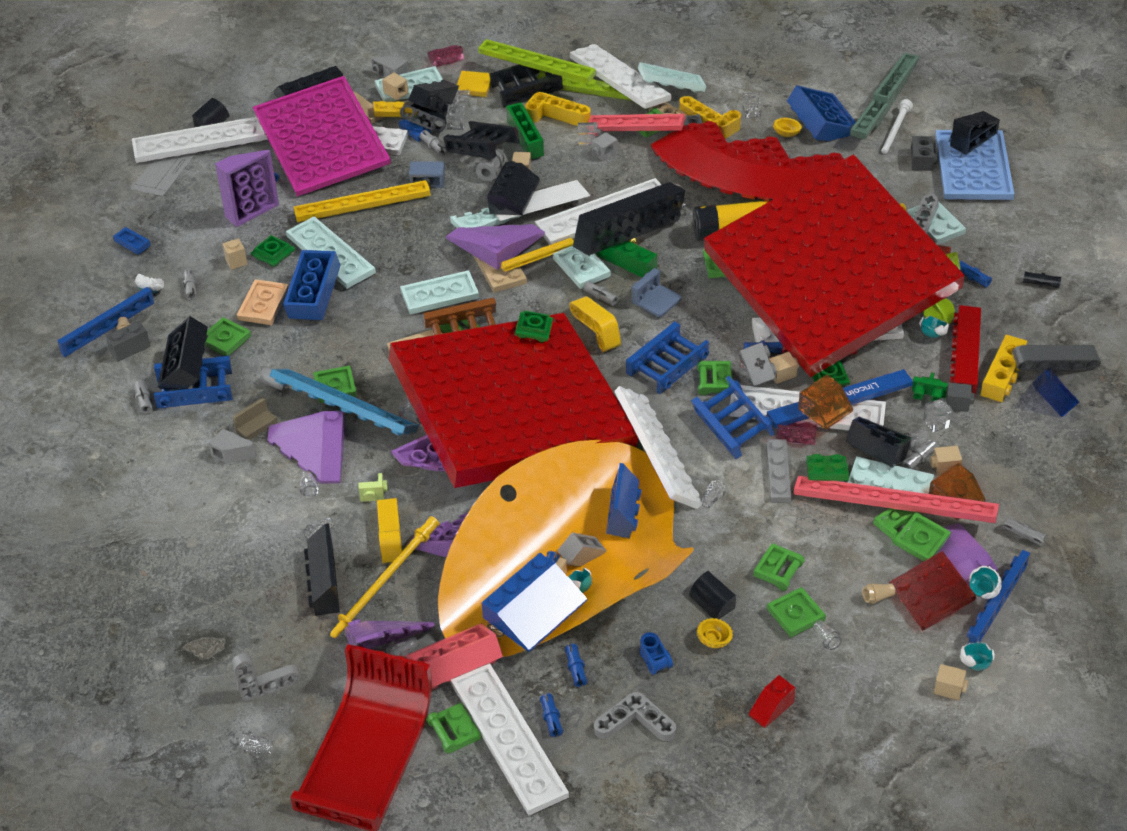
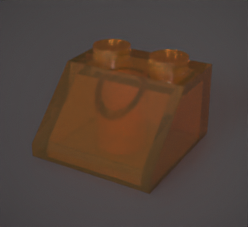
M829 375L824 376L799 392L798 409L825 430L853 412V407L841 384Z
M960 463L930 482L929 494L982 502L986 500L974 474Z

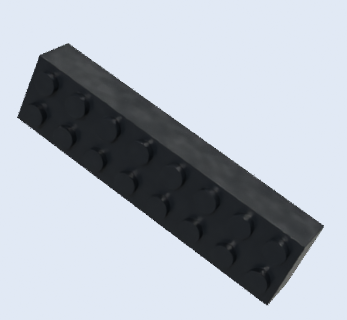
M667 182L580 214L573 247L590 256L679 221L686 190L671 182Z

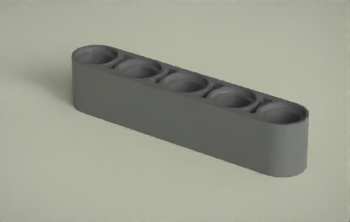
M1020 345L1012 350L1017 368L1022 371L1093 370L1101 364L1093 345Z

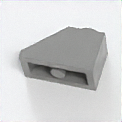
M571 533L557 551L563 559H567V565L582 566L601 556L607 550L594 536Z

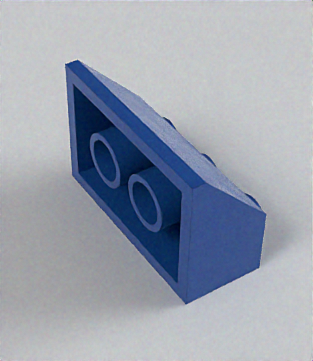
M619 463L611 490L606 534L630 539L631 532L636 531L638 519H635V516L638 515L640 504H636V502L640 500L641 489H638L639 480L623 463Z

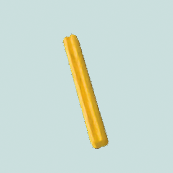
M567 238L501 262V269L506 272L551 256L553 253L573 246L574 240Z

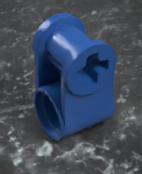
M652 632L643 634L640 640V655L645 661L649 672L655 675L657 671L664 668H673L672 658L657 634Z

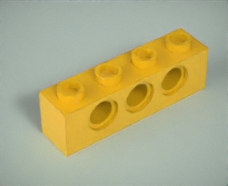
M1005 335L983 381L980 396L1003 402L1005 396L1010 395L1012 390L1011 383L1015 384L1018 376L1016 372L1021 371L1017 368L1012 350L1017 346L1027 345V340Z

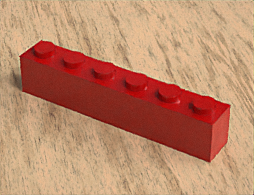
M959 305L958 312H954L953 323L957 324L953 325L952 336H956V338L953 337L952 348L955 350H952L951 361H954V363H951L950 374H953V376H950L949 383L972 385L971 393H975L976 396L981 307Z

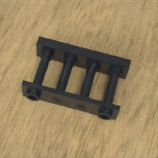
M520 64L489 73L491 87L499 86L501 89L499 94L503 108L527 101L538 92L548 94L564 89L562 76L541 71L545 73L546 77L537 79L535 74H538L541 70ZM529 77L531 82L522 84L520 79ZM514 81L516 86L507 89L505 84Z
M469 121L470 130L461 136L447 134L443 137L446 150L449 153L488 159L497 157L495 148L505 142L520 143L516 127Z

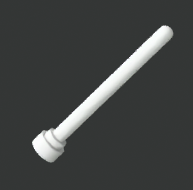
M904 99L900 102L898 107L900 112L881 150L883 154L888 153L905 115L911 112L913 103L910 100Z

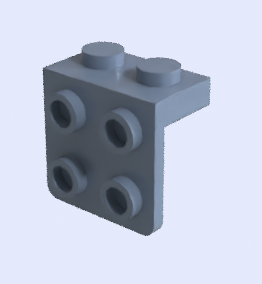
M656 268L646 273L641 280L634 283L631 289L632 303L657 317L664 316L681 301V295L660 285V270Z

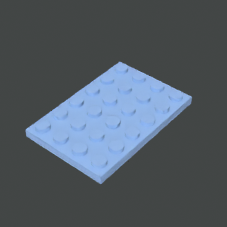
M952 130L935 131L944 199L1014 200L1015 194L1003 130H998L997 134L967 155L950 146Z

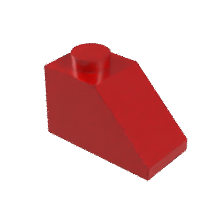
M778 675L764 687L750 710L749 717L766 728L794 703L796 687Z

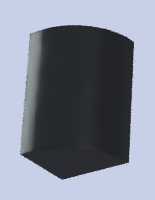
M214 98L207 101L192 115L194 127L223 123L230 117L226 107Z
M709 571L703 573L690 589L689 597L714 619L717 618L719 620L735 609L736 595Z

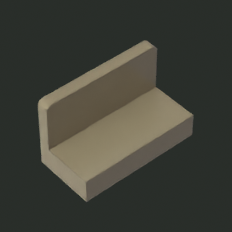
M261 398L233 416L236 433L242 438L249 440L269 429L270 425L278 423L277 417L268 411L264 398Z

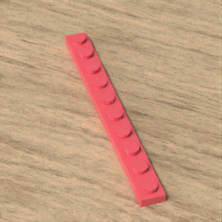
M798 476L794 487V495L996 523L999 511V504L840 481L808 480V477Z

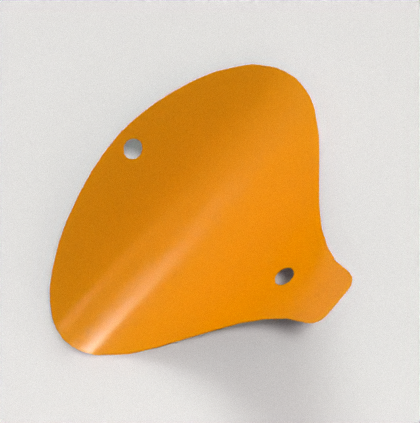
M601 440L576 441L541 451L520 461L499 475L483 491L471 507L446 557L438 593L439 621L444 637L448 638L482 623L496 634L503 657L525 651L523 647L483 618L482 602L537 554L542 553L546 556L548 551H553L560 556L559 558H562L557 550L571 533L594 536L607 551L582 566L567 565V577L575 570L583 571V568L591 572L592 584L586 592L582 593L587 598V601L539 644L580 625L621 599L668 577L693 552L694 548H681L676 546L673 541L674 500L670 499L647 453L634 446L620 442L597 443ZM619 463H623L639 480L638 489H641L640 500L636 502V504H640L638 515L635 516V519H638L636 531L631 532L630 539L606 534L611 490ZM504 485H511L516 490V498L511 502L505 501L500 495V490ZM649 569L643 576L634 580L640 572Z

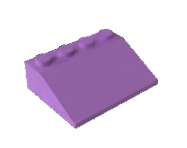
M269 150L233 155L215 163L225 217L236 227L279 205L271 152Z

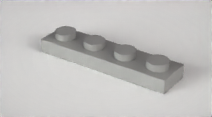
M767 439L771 503H791L787 440Z

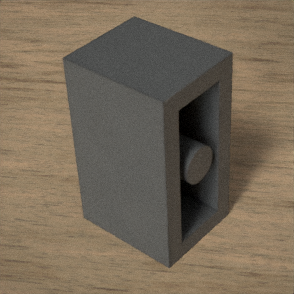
M139 321L106 335L109 351L117 362L151 347L147 330Z

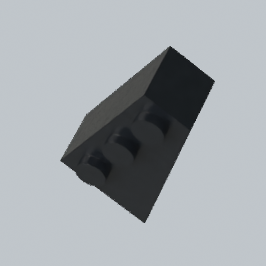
M441 80V82L433 81L430 84H417L413 86L408 101L448 116L459 85L446 80Z
M985 111L954 119L950 146L967 155L998 133L1000 119Z
M860 416L852 420L846 442L851 444L852 447L862 450L892 468L906 459L912 437Z

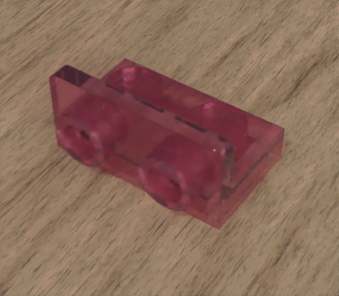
M452 45L427 52L430 62L436 67L463 60L462 46Z
M796 422L789 425H778L776 439H786L787 442L815 445L817 424Z

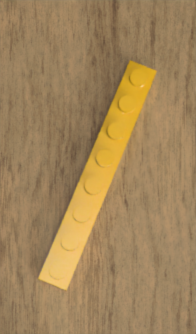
M424 180L293 206L296 221L302 222L312 217L323 218L423 198L431 196L428 183Z

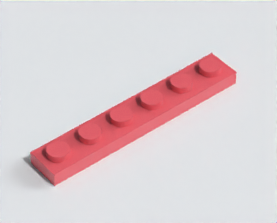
M684 114L591 115L587 129L588 132L682 130L686 118Z

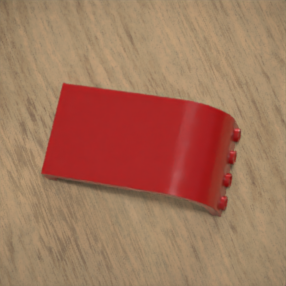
M347 644L344 650L347 663V680L341 704L299 791L294 790L290 799L294 811L368 831H378L426 722L432 693L430 664L423 661H415L403 656H395L383 651L367 649L360 645Z

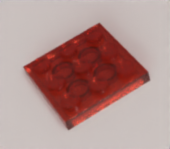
M943 551L889 582V584L894 585L895 594L922 631L977 599L975 593Z

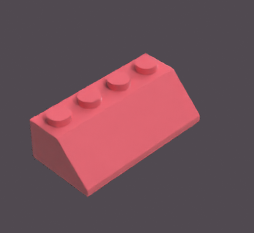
M481 623L404 657L430 664L433 690L439 684L446 681L451 682V679L473 671L478 667L489 663L494 664L497 659L503 656L496 634Z

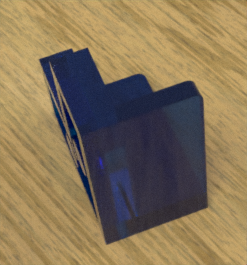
M1050 368L1032 382L1037 392L1061 417L1080 403Z

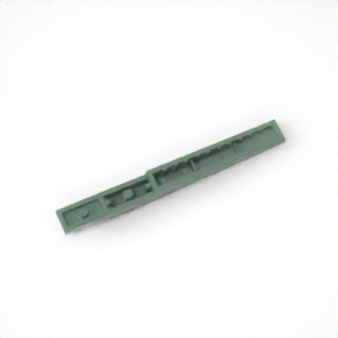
M904 52L873 94L871 103L851 128V136H855L858 139H866L872 130L878 128L910 77L920 56Z

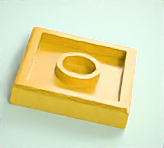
M461 71L457 82L459 88L456 94L487 97L491 85L489 73Z

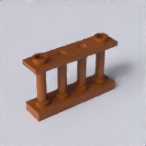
M493 297L423 313L425 329L432 328L434 335L442 334L439 326L444 324H450L452 332L460 331L457 321L468 320L470 329L478 328L475 317L479 316L486 317L488 326L495 325L492 314L496 313V301Z

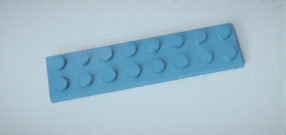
M271 370L270 377L275 378V382L282 385L289 384L292 386L291 389L298 392L305 391L311 398H321L325 400L324 403L334 407L337 405L341 407L343 412L358 414L357 417L365 421L372 420L374 425L378 427H388L396 435H409V433L417 432L418 424L293 370Z

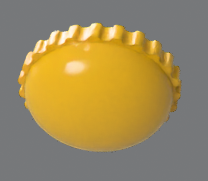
M779 118L773 124L776 133L782 137H794L802 129L800 122L791 118Z
M717 618L703 620L696 630L698 639L710 648L727 646L733 638V630H731L729 624Z

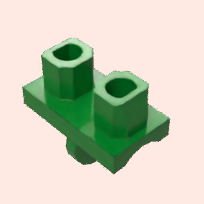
M931 372L930 377L922 376L920 378L914 376L911 392H913L914 399L921 400L924 394L931 395L933 403L940 404L942 399L946 398L948 383L934 378L935 373Z

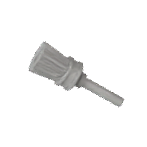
M505 143L495 148L497 157L494 159L482 158L481 162L477 165L475 173L482 181L492 182L497 176L498 170L505 160V155L501 151Z

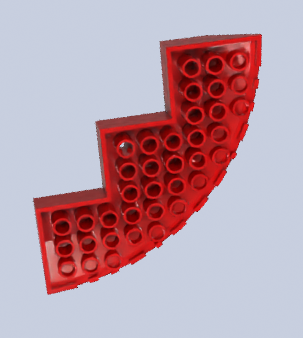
M712 121L683 125L682 130H674L651 144L655 155L660 156L662 162H666L670 169H675L677 174L683 177L689 176L690 181L701 182V185L707 188H713V186L720 188V192L732 195L733 192L742 194L744 198L755 199L756 196L768 202L770 199L782 195L844 160L842 155L836 152L829 155L815 154L811 157L798 156L790 159L777 137L772 136L766 137V139L752 138L748 141L735 140L727 143L716 122Z

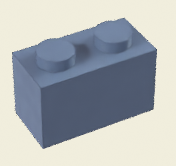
M411 162L409 170L410 183L426 180L429 188H444V162Z

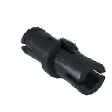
M1025 271L1023 283L1037 284L1040 287L1044 285L1060 288L1061 277L1046 275L1043 272L1039 274Z

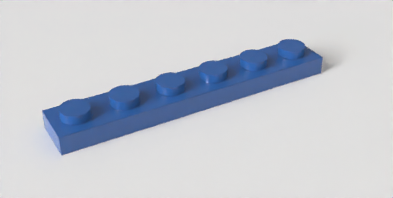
M148 287L144 288L57 340L61 354L64 357L70 355L115 328L120 317L129 319L153 305L152 291Z
M1022 550L1019 556H1014L1010 565L1011 569H1006L1002 577L1003 582L1001 583L999 594L987 600L984 607L985 611H980L977 616V624L975 627H970L967 633L969 638L968 644L980 643L1025 571L1030 552Z

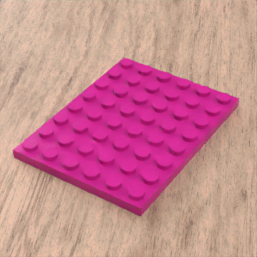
M345 76L253 106V111L296 196L391 164L388 153Z

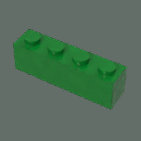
M522 102L506 106L507 123L509 126L517 128L519 144L523 151L530 152L531 159L544 156V140Z
M630 241L595 253L597 257L642 278L652 269H657V254Z

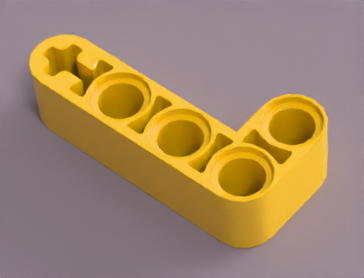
M543 92L535 93L525 104V109L533 123L546 116L575 126L587 127L591 116L590 107Z
M683 96L679 100V110L685 112L687 116L700 114L702 123L706 121L716 122L725 139L738 132L741 128V113L737 110H730L721 115L690 96Z
M588 296L569 303L572 315L596 333L597 343L602 352L621 346L619 327L614 315Z
M397 498L377 500L382 563L393 562L402 552Z

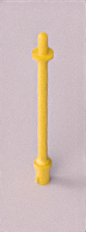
M429 516L428 520L415 530V537L350 611L346 615H338L340 622L330 632L332 638L338 637L349 626L348 623L355 618L421 542L429 540L431 533L440 525L436 518Z

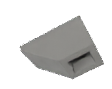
M396 55L371 58L372 72L384 78L392 73L398 75L408 73L407 61Z
M222 429L209 442L211 456L226 464L256 457L252 441L225 429Z

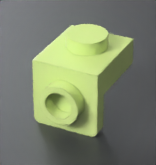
M378 473V481L358 483L360 502L384 499V492H388L387 480H383L382 473Z

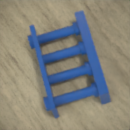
M674 321L626 359V374L632 377L641 371L657 381V393L661 394L698 362L707 358L709 354V341L705 340L697 346L681 336L680 324ZM678 342L691 350V352L686 356L672 348L671 345ZM666 352L680 361L672 365L658 355ZM653 361L668 371L660 375L646 365Z
M230 356L202 359L203 364L199 373L201 375L199 388L174 391L161 389V392L154 393L157 409L233 400L230 384L226 385L225 375L232 374ZM162 363L154 364L157 382H159ZM218 376V386L207 387V377Z
M727 376L728 388L707 402H702L698 397L692 399L691 402L698 416L731 455L737 459L742 456L740 451L741 444L764 429L770 436L774 435L772 429L774 424L769 416L765 417L745 395L737 380L733 381L730 376ZM734 393L738 400L717 414L710 412L711 407ZM744 405L748 409L747 413L727 426L720 424L721 419ZM753 417L759 422V424L738 438H732L731 432Z

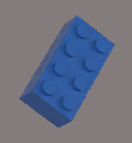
M301 251L283 303L289 319L323 320L341 266L336 251Z

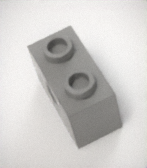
M761 342L740 351L753 386L775 378L774 374H777L774 363L770 364L768 356H770L767 345L763 346ZM758 358L759 361H764L762 369L754 366Z

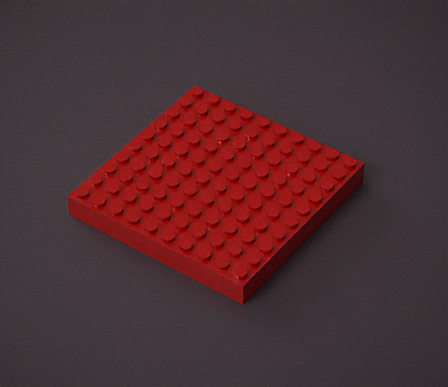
M854 154L704 238L705 252L792 357L797 359L798 364L809 377L821 372L962 289L965 277L958 267Z
M565 313L549 316L553 317L549 340L544 342L516 336L515 331L518 321L390 343L389 362L454 488L493 481L520 461L541 451L571 442L601 440L597 443L620 442L637 448L638 436L630 420Z

